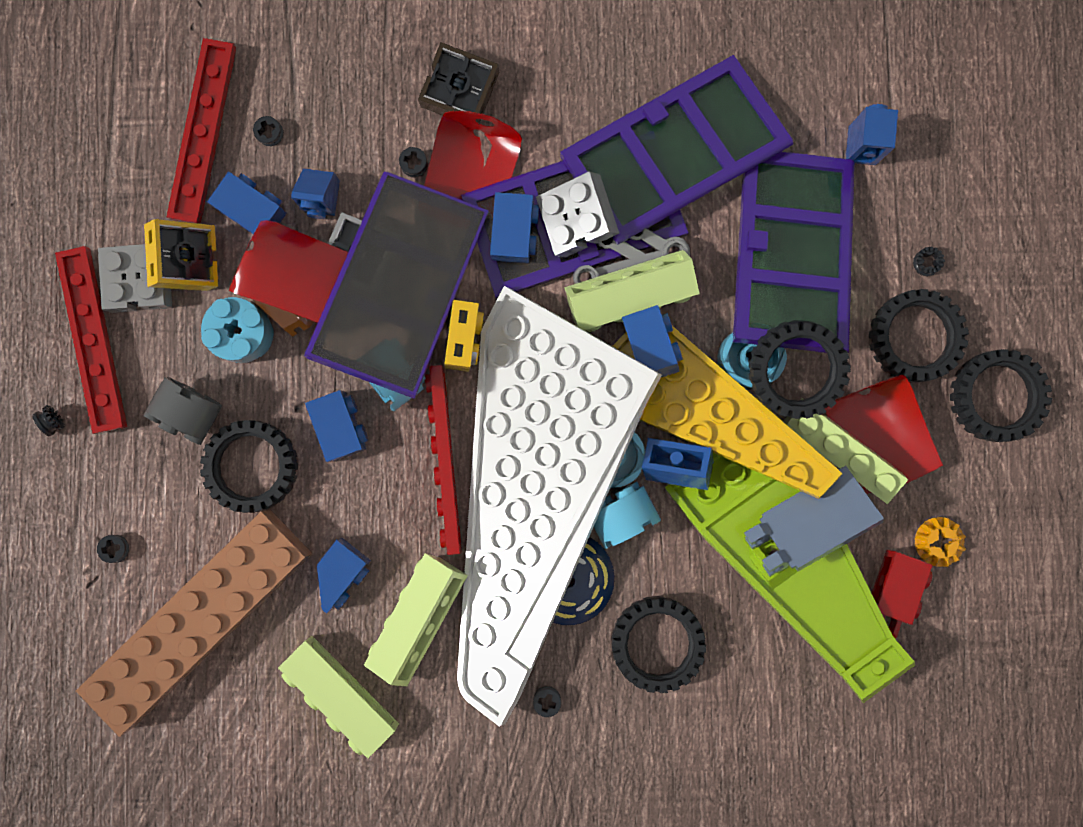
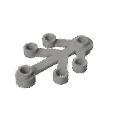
M648 229L643 230L638 237L633 236L630 238L632 240L641 239L658 250L648 254L641 252L626 242L617 245L613 238L609 245H604L601 241L598 243L600 247L605 249L611 248L628 259L598 268H593L589 265L580 266L573 274L574 284L581 282L580 274L582 272H588L591 277L590 279L668 255L669 249L673 246L678 251L684 250L690 256V248L687 242L680 237H670L665 240Z

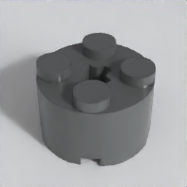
M164 377L143 416L158 423V427L173 435L181 432L185 434L184 437L201 445L217 418L222 405L205 394L203 396L196 392L194 388L170 377Z

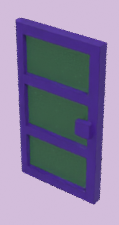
M732 55L560 151V157L573 178L589 171L600 174L619 234L612 238L619 245L793 145V139L736 57Z
M747 147L744 156L757 150V148ZM780 152L743 173L733 342L758 345L757 341L759 338L767 334L766 331L770 328H775L783 322L801 320L813 322L829 329L842 341L844 350L849 353L854 160ZM794 338L785 341L779 346L780 348L827 353L818 342L810 338Z

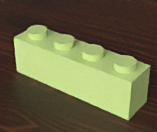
M684 250L564 287L573 321L577 327L586 332L598 330L602 325L613 321L623 322V316L656 305L660 309L661 306L673 302L683 303L690 300L692 296L700 294L692 258Z
M813 414L812 418L807 419L804 417L795 419L787 416L783 421L838 468L841 469L846 466L858 483L886 504L893 499L908 481L901 471L825 414Z
M425 553L423 558L416 564L410 582L401 591L399 602L393 613L386 619L384 629L377 642L371 646L364 666L390 685L408 686L468 575L442 558Z
M313 636L305 640L278 667L282 672L283 680L289 686L297 687L305 695V702L312 709H319L327 717V724L338 733L341 731L349 739V746L357 754H364L369 758L397 729L399 723Z

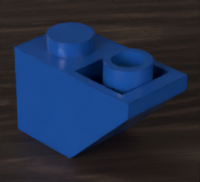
M303 169L292 190L291 198L301 210L307 213L308 217L325 219L326 215L335 216L340 180L334 172Z
M343 538L337 539L317 564L321 607L326 614L333 610L334 607L339 611L351 596L347 593L348 589L353 583L359 585L370 572L366 567L371 560Z

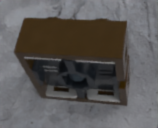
M440 42L431 65L433 75L432 77L427 76L418 98L421 108L442 116L448 111H470L484 114L500 73L499 64ZM476 119L475 121L480 124L481 119Z

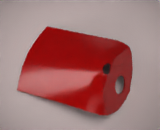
M470 111L445 112L437 128L424 186L461 200V194L512 178L520 153L521 135L510 125L492 116ZM475 120H487L492 122L495 126H485L479 124ZM474 130L484 132V135L492 145L485 166L481 150L480 137L474 135ZM495 196L477 202L478 207L488 210L487 218L492 221ZM421 202L419 203L418 211L428 217L455 228L468 230L470 221Z
M261 221L245 250L229 291L318 323L348 252L277 222ZM253 241L254 247L252 250L248 251L251 242Z
M905 375L884 380L836 399L837 403L832 408L827 407L825 409L827 417L901 471L908 479L906 483L943 466L912 386ZM871 389L870 393H868L867 395H861L859 393L864 390ZM860 484L866 494L872 493Z

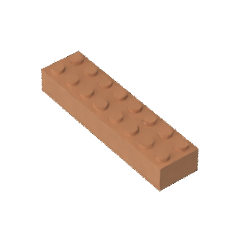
M271 510L261 511L100 666L76 692L115 734L121 737L147 716L313 555L312 552Z

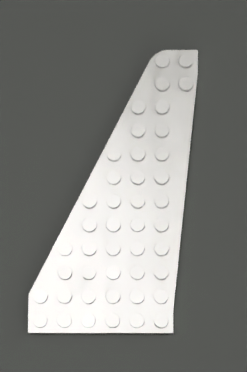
M506 286L503 287L481 331L465 574L468 576L463 587L457 674L458 686L465 700L499 727L506 724L523 692L644 408L662 374Z

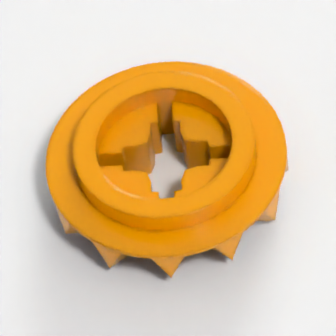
M934 517L925 521L918 528L915 535V548L920 558L926 563L936 567H949L952 563L960 561L959 557L966 550L964 546L966 536L960 529V525L949 518ZM939 533H941L942 537L952 540L944 545L945 550L943 552L941 547L930 546V544L939 540Z

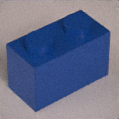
M873 104L866 107L848 127L846 159L854 160L857 164L876 165L895 148L898 110L888 109V106L883 104Z
M228 171L207 201L215 209L252 234H254L261 221L268 220L280 224L287 214L279 206L282 202L279 198L267 190L264 194L255 190L254 188L257 184L242 173L239 177H236Z
M495 192L490 250L492 261L529 263L530 255L536 254L537 236H531L532 224H538L539 205H534L533 195Z
M656 305L622 317L635 360L662 374L661 377L680 372L677 362L683 360L678 343L671 344L668 333L672 332L673 328L668 313L661 315L659 306Z
M339 390L305 403L326 462H334L367 449L364 442L368 441V436L363 424H357L354 413L358 412L352 395L347 396L345 391Z
M648 438L642 464L645 479L708 490L714 463L712 448Z

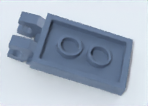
M846 466L839 469L843 473L842 476L820 499L801 491L764 512L762 518L759 519L761 524H757L744 532L745 540L752 550L770 539L774 541L780 550L762 560L763 567L769 577L788 566L792 569L795 567L797 571H800L883 523V516Z

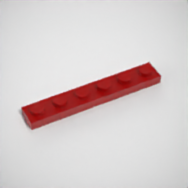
M207 38L202 40L166 216L170 220L201 224L236 53V46L233 43Z
M82 246L55 252L92 434L127 428L91 250L89 247Z
M442 365L429 366L430 374H425V386L427 393L432 392L433 405H428V417L430 424L435 423L436 436H431V449L433 455L438 454L439 467H434V481L436 486L441 485L442 498H437L438 517L444 516L445 529H440L441 548H447V555L460 554L462 552L445 367Z

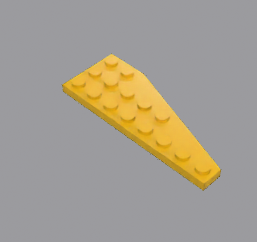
M672 326L673 331L669 332L668 336L671 344L677 342L683 358V360L677 362L680 372L660 378L644 408L640 421L697 446L712 448V452L820 499L843 473ZM625 332L612 347L635 359L627 332Z

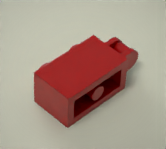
M886 550L872 595L884 619L886 616L891 617L888 628L896 639L902 622L912 625L914 619H917L921 613L922 602L920 600L924 589H927L932 581V564L895 551Z

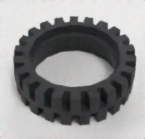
M919 289L901 293L884 303L876 312V317L872 319L870 325L872 330L869 331V339H872V343L869 344L870 350H874L876 354L873 356L876 363L880 362L882 364L880 368L885 372H890L892 377L905 375L909 382L934 380L954 369L958 365L957 361L961 360L965 355L963 349L968 346L969 341L965 340V336L969 334L968 327L964 328L963 326L966 318L964 315L960 316L958 314V311L961 310L959 306L950 303L952 299L948 296H940L941 293L937 291L929 292L928 289ZM911 306L925 307L935 312L942 320L947 332L946 346L942 355L935 362L926 366H912L902 361L893 352L889 341V328L894 317L903 309Z
M792 320L791 322L780 323L777 327L767 330V334L761 336L757 341L758 345L756 348L753 347L751 352L752 359L749 360L748 365L750 368L749 379L759 399L776 413L795 419H800V417L812 418L813 414L821 415L826 412L825 409L827 407L832 408L837 403L835 401L837 397L841 398L845 393L843 387L844 385L848 386L850 380L847 377V373L851 372V365L847 361L850 358L848 352L844 350L842 341L829 329L809 321ZM794 338H810L818 342L827 352L830 362L829 377L824 387L814 396L803 400H788L778 395L771 387L767 375L768 362L774 350L785 341Z
M1001 349L979 354L962 365L963 368L955 374L957 379L951 383L950 388L954 389V393L950 394V401H954L955 406L951 407L952 412L958 414L959 417L956 420L959 424L965 425V431L975 434L974 437L986 441L1009 442L1023 439L1024 436L1034 433L1035 428H1040L1044 423L1041 419L1047 417L1050 410L1046 409V406L1052 404V398L1047 397V393L1052 392L1051 385L1045 384V380L1049 378L1046 373H1040L1039 370L1042 367L1038 362H1031L1032 357L1020 355L1021 352L1016 350L1008 351V349ZM993 366L1008 367L1016 371L1025 382L1028 392L1027 408L1022 417L1015 423L1004 427L994 426L984 421L975 411L972 401V390L975 380L984 370Z
M255 420L236 421L219 429L220 432L213 434L210 438L211 442L205 445L203 451L206 453L205 456H201L200 461L203 464V469L200 470L201 477L205 478L203 485L205 489L210 490L211 493L209 495L212 499L218 500L219 505L230 508L229 510L242 513L260 512L284 500L285 496L292 490V484L296 482V470H298V463H296V457L298 456L296 450H293L291 440L285 436L286 434L273 425ZM245 436L263 438L273 446L279 458L280 469L276 482L268 491L255 497L236 494L227 487L221 475L220 463L224 451L232 442Z
M661 596L646 597L641 601L632 603L628 609L626 608L622 612L620 618L617 619L612 633V652L616 665L629 682L641 690L645 689L647 692L654 693L658 691L660 693H668V690H679L683 684L686 686L691 682L690 679L693 676L696 677L699 673V667L703 665L705 660L706 638L698 619L686 606L671 598ZM657 613L670 615L680 621L687 631L689 640L687 656L682 664L673 671L660 675L646 673L637 667L630 658L627 646L629 633L634 625L645 616Z

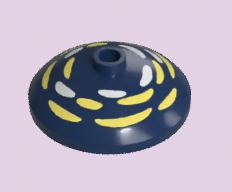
M591 537L588 538L572 575L575 579L574 584L567 587L552 623L577 625L587 622L597 616L611 598L615 582L613 565L604 548Z

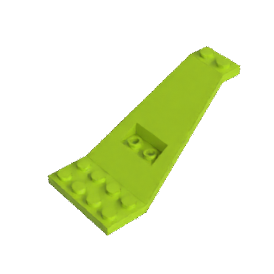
M713 453L714 463L708 490L668 484L665 487L667 493L701 536L845 680L862 703H865L915 666V661L892 636L847 544L800 571H797L795 567L792 569L788 566L771 577L765 571L762 560L768 557L772 550H780L772 539L752 550L745 540L744 532L757 524H761L759 519L762 518L764 512L801 491Z

